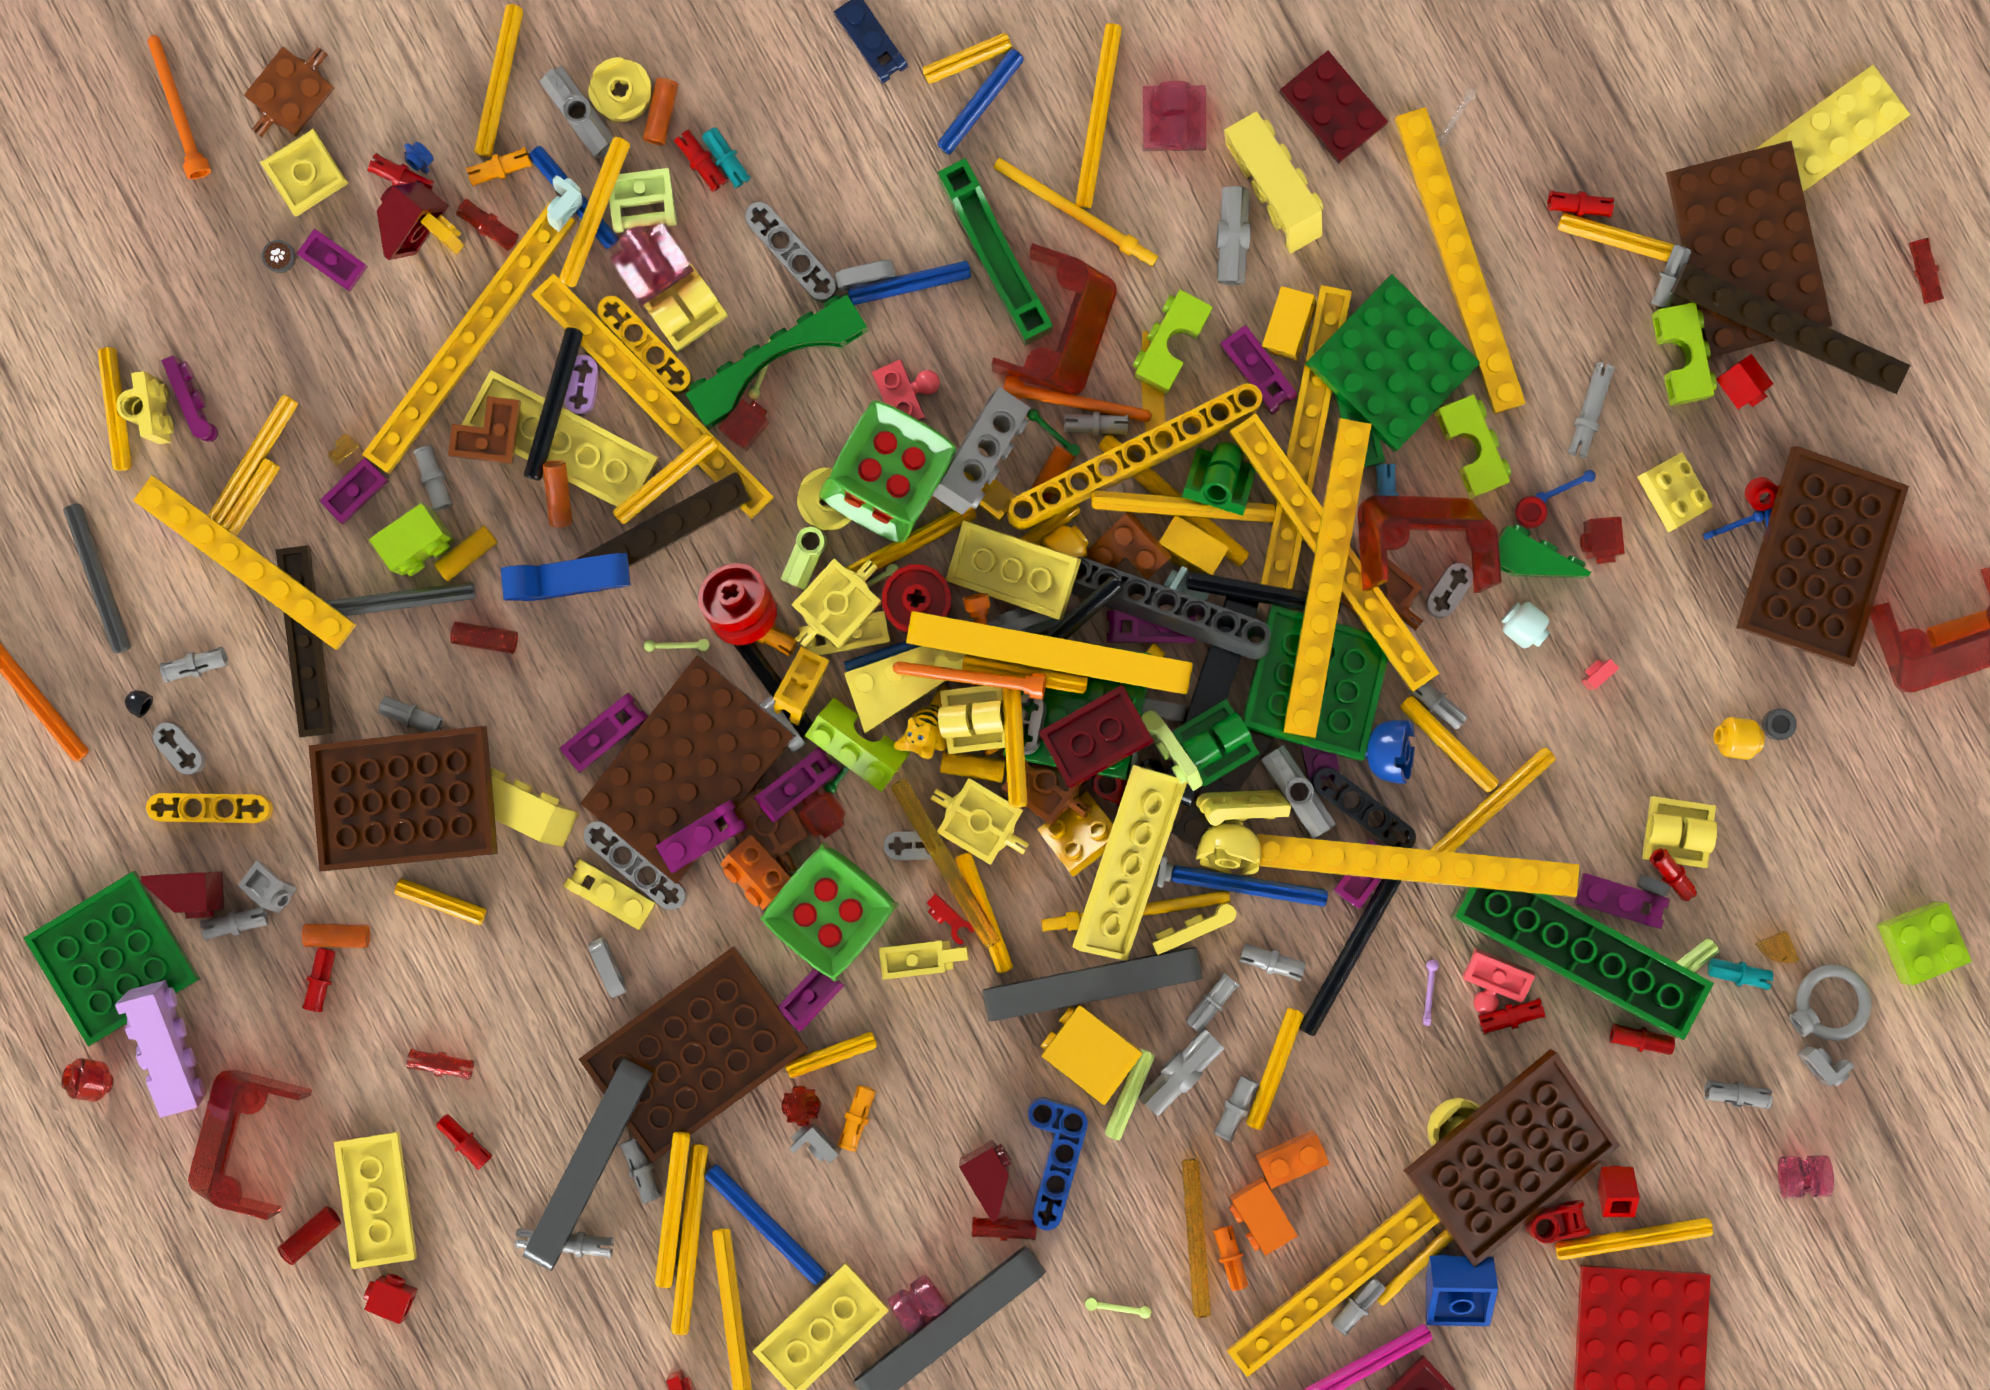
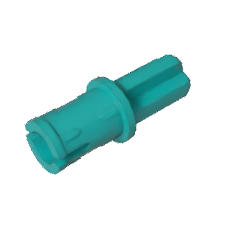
M714 127L706 131L702 139L717 160L716 166H721L733 187L736 189L744 185V181L748 182L751 176L748 175L736 157L737 151L730 148L718 128Z
M1716 958L1711 959L1708 964V975L1710 977L1732 981L1736 986L1746 984L1763 988L1764 990H1769L1772 986L1771 983H1767V980L1773 981L1774 975L1772 970L1747 966L1746 962L1743 961L1733 963Z

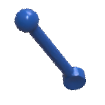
M1587 470L1583 476L1549 492H1539L1535 496L1546 503L1548 498L1585 481H1594L1596 474L1593 470Z
M1756 510L1751 516L1702 535L1704 540H1707L1750 522H1761L1765 519L1764 511Z

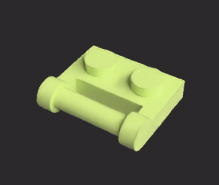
M669 168L618 175L609 199L612 225L615 233H622L624 229L667 224V227L677 225ZM664 203L665 211L622 217L621 208Z

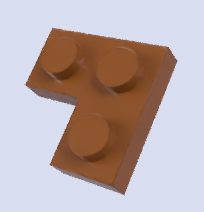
M487 396L484 427L452 424L448 456L513 464L521 401Z
M1126 512L1087 550L1086 556L1089 560L1112 568H1116L1127 558L1147 580L1172 558L1170 553L1131 512Z

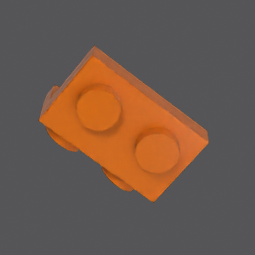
M752 835L742 841L721 862L726 877L733 883L737 882L745 890V896L748 901L754 906H759L762 910L770 905L791 878Z

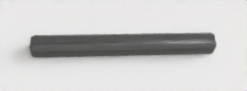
M78 503L68 505L63 511L111 649L114 653L125 652L131 648L83 507Z
M464 582L329 600L326 602L343 615L351 616L471 600L475 598L476 591L474 583Z

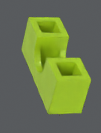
M1179 289L1176 297L1170 294L1162 309V312L1166 313L1161 325L1155 322L1147 337L1148 340L1152 341L1146 352L1140 350L1132 367L1137 369L1134 378L1168 394L1184 363L1169 353L1167 348L1168 339L1175 334H1186L1197 340L1213 306Z
M1694 303L1662 308L1655 311L1651 316L1657 345L1676 344L1685 354L1683 368L1670 371L1664 375L1669 405L1675 406L1707 400L1714 396L1717 382L1714 372L1709 370L1707 359H1710V347L1707 341H1703L1701 329L1704 328V317L1702 311L1697 310V306Z
M1473 394L1441 407L1434 412L1446 442L1457 437H1464L1475 445L1476 458L1474 462L1458 470L1470 500L1510 483L1511 469L1507 460L1500 458L1496 448L1499 447V441L1493 429L1489 430L1484 419L1487 418V412L1481 400L1477 401Z
M833 698L816 717L805 737L882 792L897 774L910 753L908 751L896 750L894 748L895 742L886 735L877 742H871L862 738L854 728V723L859 715L836 698Z

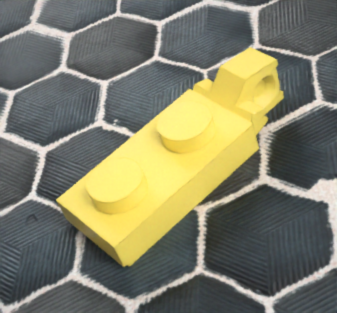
M936 940L879 947L882 980L944 973L946 970L954 969L953 962L969 959L967 946L951 948L950 941Z

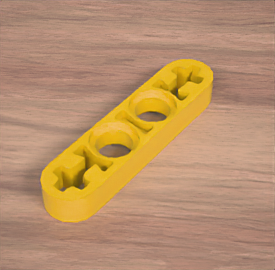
M606 296L598 304L597 311L599 317L669 391L677 394L687 391L692 384V376L687 367L620 298L616 296ZM609 304L613 307L617 304L620 305L617 311L624 319L627 318V315L631 316V318L622 323L619 330L615 327L620 325V323L614 316L605 317L608 313L606 306ZM632 325L640 326L643 331L641 339L637 342H630L625 336L626 330ZM657 347L664 351L665 356L661 363L654 365L648 362L647 354L649 350ZM671 360H674L675 363L669 366L677 374L685 373L682 377L684 383L681 386L677 383L670 385L673 379L665 370L662 375L658 373L665 369Z
M158 793L151 796L147 801L146 812L151 819L159 822L261 823L271 817L273 805L266 796L256 794ZM163 798L164 804H178V811H164L163 816H161V811L156 810L155 806L156 804H161ZM191 799H197L202 805L201 813L196 817H191L186 812V804ZM223 799L231 801L234 808L233 813L226 818L222 817L217 809L218 804ZM240 799H243L242 805L251 806L255 805L256 800H258L259 805L264 806V812H260L258 818H256L255 812H241Z

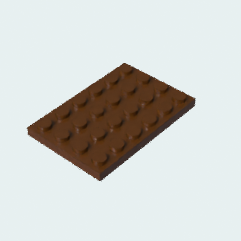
M1792 140L1666 172L1682 246L1691 250L1688 264L1826 327L1833 326ZM1696 305L1697 310H1701L1704 317V328L1701 331L1703 340L1709 344L1710 357L1776 341Z
M1799 446L1791 447L1736 628L1848 667H1855L1909 486Z
M696 656L580 804L601 822L612 828L613 832L674 883L678 884L699 858L678 871L671 873L658 852L656 845L729 800L736 807L734 809V812H736L796 735L701 656ZM722 817L717 820L719 826L723 829L727 824Z
M487 726L309 745L319 872L498 854Z
M733 946L578 1060L603 1094H605L617 1068L624 1058L653 1072L627 1124V1128L653 1163L671 1150L674 1132L681 1131L690 1135L807 1051L808 1047L790 1022L782 1015L777 1004L735 946Z
M1550 1049L1403 1171L1465 1258L1476 1267L1620 1145L1558 1053Z

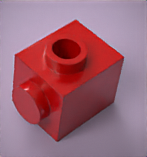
M1752 353L1716 378V381L1738 410L1747 403L1751 407L1760 403L1768 397L1764 391L1774 384Z
M1617 1165L1601 1167L1597 1190L1602 1216L1635 1217L1640 1197L1634 1168Z
M390 1273L387 1276L382 1275L375 1282L370 1281L363 1297L364 1300H367L364 1310L400 1324L407 1318L418 1289L404 1284L406 1280L398 1275Z

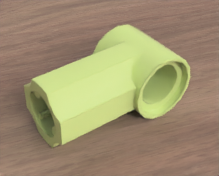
M805 527L800 530L780 580L803 590L808 587L820 556L827 546V538L821 530L815 527ZM809 533H816L820 539L819 546L814 550H807L804 546V538Z

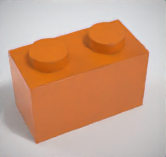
M1313 1130L1255 1155L1270 1189L1330 1164L1318 1135Z
M1262 1177L1229 1196L1233 1205L1228 1208L1238 1224L1243 1221L1246 1223L1250 1232L1245 1236L1254 1251L1261 1248L1266 1256L1298 1237Z

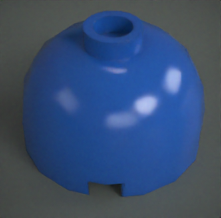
M1388 720L1377 725L1370 734L1365 759H1368V765L1373 774L1383 781L1406 784V779H1410L1415 747H1411L1409 737H1415L1413 723L1410 720Z

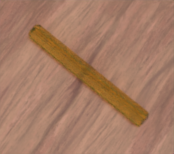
M1188 1158L1182 1160V1175L1193 1314L1195 1318H1206L1211 1315L1200 1167L1198 1159Z

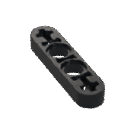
M1321 766L1313 772L1311 784L1315 791L1385 844L1403 848H1412L1414 846L1416 834L1411 826L1338 771L1329 766ZM1332 773L1330 780L1340 787L1337 794L1326 785L1322 789L1320 788L1322 785L1321 780H1319L1320 776H1329ZM1349 791H1355L1359 795V802L1353 808H1346L1343 804V797ZM1373 810H1381L1384 815L1382 824L1377 827H1372L1368 823V815ZM1389 826H1392L1399 832H1403L1406 829L1404 835L1407 840L1404 843L1398 841L1395 844L1396 837L1388 832L1387 829Z

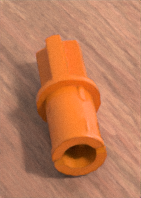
M1228 1225L1213 1230L1221 1256L1219 1262L1224 1264L1231 1290L1245 1289L1248 1286V1281L1241 1257L1244 1255L1243 1252L1239 1251L1233 1226Z

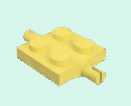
M834 558L792 603V607L804 617L807 623L806 628L795 639L805 648L814 636L818 634L826 637L839 649L882 603L869 590L865 582L878 569L875 564L872 565V562L868 559L855 573L846 569Z
M968 778L961 792L953 798L938 788L935 790L934 793L942 797L944 801L932 795L930 800L946 808L945 818L936 833L990 865L998 852L1006 845L1022 855L1024 854L1025 849L1016 845L1015 842L1025 848L1028 847L1029 843L1013 834L1015 824L1023 812L1022 809L1011 807L1007 800Z

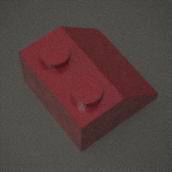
M422 182L390 186L382 194V204L377 209V217L384 257L388 260L416 255L431 233L421 223V220L428 212L437 219L440 215L443 216L449 207L446 202Z
M223 871L141 876V883L174 913L185 912V919L214 916V910L224 909Z
M993 1140L962 1157L959 1163V1168L992 1223L998 1220L1009 1177V1165L1011 1164V1159L1002 1144L996 1146Z

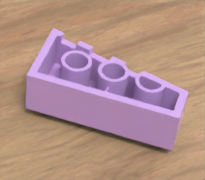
M163 980L128 990L115 1006L119 1014L126 1013L127 1025L124 1029L129 1040L137 1041L136 1059L139 1067L143 1070L148 1069L150 1074L146 1076V1084L159 1117L197 1108L203 1100L202 1096H205V1087L200 1077L196 1078L193 1068L196 1065V1059L192 1048H187L184 1039V1036L187 1034L186 1026L183 1019L177 1017L174 1007L177 1006V998L172 987L168 988L167 981Z

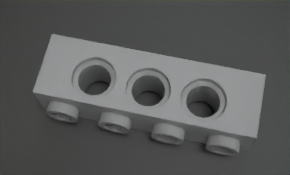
M998 387L986 402L950 461L932 496L961 515L970 507L976 509L985 495L981 491L984 484L988 483L990 485L1000 470L996 466L999 459L1005 460L1013 449L1014 444L1010 441L1014 434L1019 436L1028 424L1029 420L1025 416L1031 407L1001 387ZM993 424L998 425L1002 429L1003 433L997 431L994 428ZM979 448L984 449L987 452L988 457L982 455L979 451ZM964 472L969 473L973 477L974 481L968 480L965 477Z

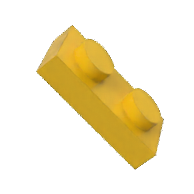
M428 212L421 220V223L456 255L465 246L458 239L461 233L442 215L436 219Z

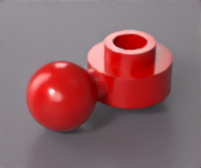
M1766 477L1755 478L1745 488V499L1755 510L1766 511L1771 509L1774 505L1779 485L1776 486L1772 480ZM1768 492V496L1765 499L1760 500V496L1763 493Z

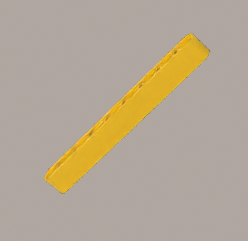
M1246 383L1016 496L1009 505V523L1012 527L1019 530L1028 529L1091 498L1095 490L1105 491L1244 422L1257 412L1262 402L1260 389L1253 384ZM1247 396L1252 399L1254 405L1245 407L1241 405L1238 398ZM1211 411H1222L1226 419L1223 421L1215 420L1211 415ZM1187 423L1193 424L1198 428L1199 432L1194 435L1188 434L1184 431L1183 425ZM1164 437L1169 440L1171 446L1166 449L1160 448L1155 443V439ZM1137 451L1142 455L1143 460L1141 462H1132L1127 457V453ZM1101 465H1110L1115 470V474L1113 476H1104L1099 471V467ZM1077 478L1082 479L1086 482L1087 488L1076 490L1072 487L1071 481ZM1052 492L1058 496L1059 502L1053 505L1048 504L1043 500L1042 496L1045 493ZM1024 506L1030 510L1031 515L1028 518H1019L1014 510L1017 507Z
M911 611L906 643L1180 694H1188L1193 667L1192 662Z

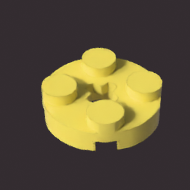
M615 57L605 60L595 68L588 93L593 106L600 115L614 123L628 122L638 118L650 106L652 102V84L647 72L640 64ZM620 82L622 86H629L624 97L612 94L616 90V83Z
M819 468L809 473L803 479L797 497V506L804 520L821 531H836L846 527L853 521L828 505L822 506L820 504V501L823 500L819 495L824 482L830 477L831 468Z

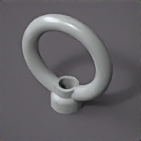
M1837 964L1823 965L1812 970L1802 980L1796 996L1797 1011L1792 1013L1789 1018L1796 1031L1803 1037L1812 1032L1825 1040H1845L1856 1035L1866 1025L1872 1007L1870 991L1865 981L1852 969ZM1828 977H1838L1846 980L1852 985L1858 997L1856 1016L1849 1024L1840 1028H1830L1820 1024L1818 1016L1809 1005L1813 987L1819 981Z

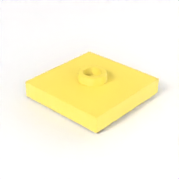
M314 129L260 162L295 217L349 184Z

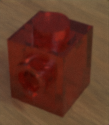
M742 399L719 429L725 436L747 452L770 422L765 417L767 411L754 400L749 404Z
M1621 516L1589 519L1583 522L1584 534L1580 535V547L1583 553L1586 552L1587 560L1596 559V564L1616 563L1615 557L1625 554Z

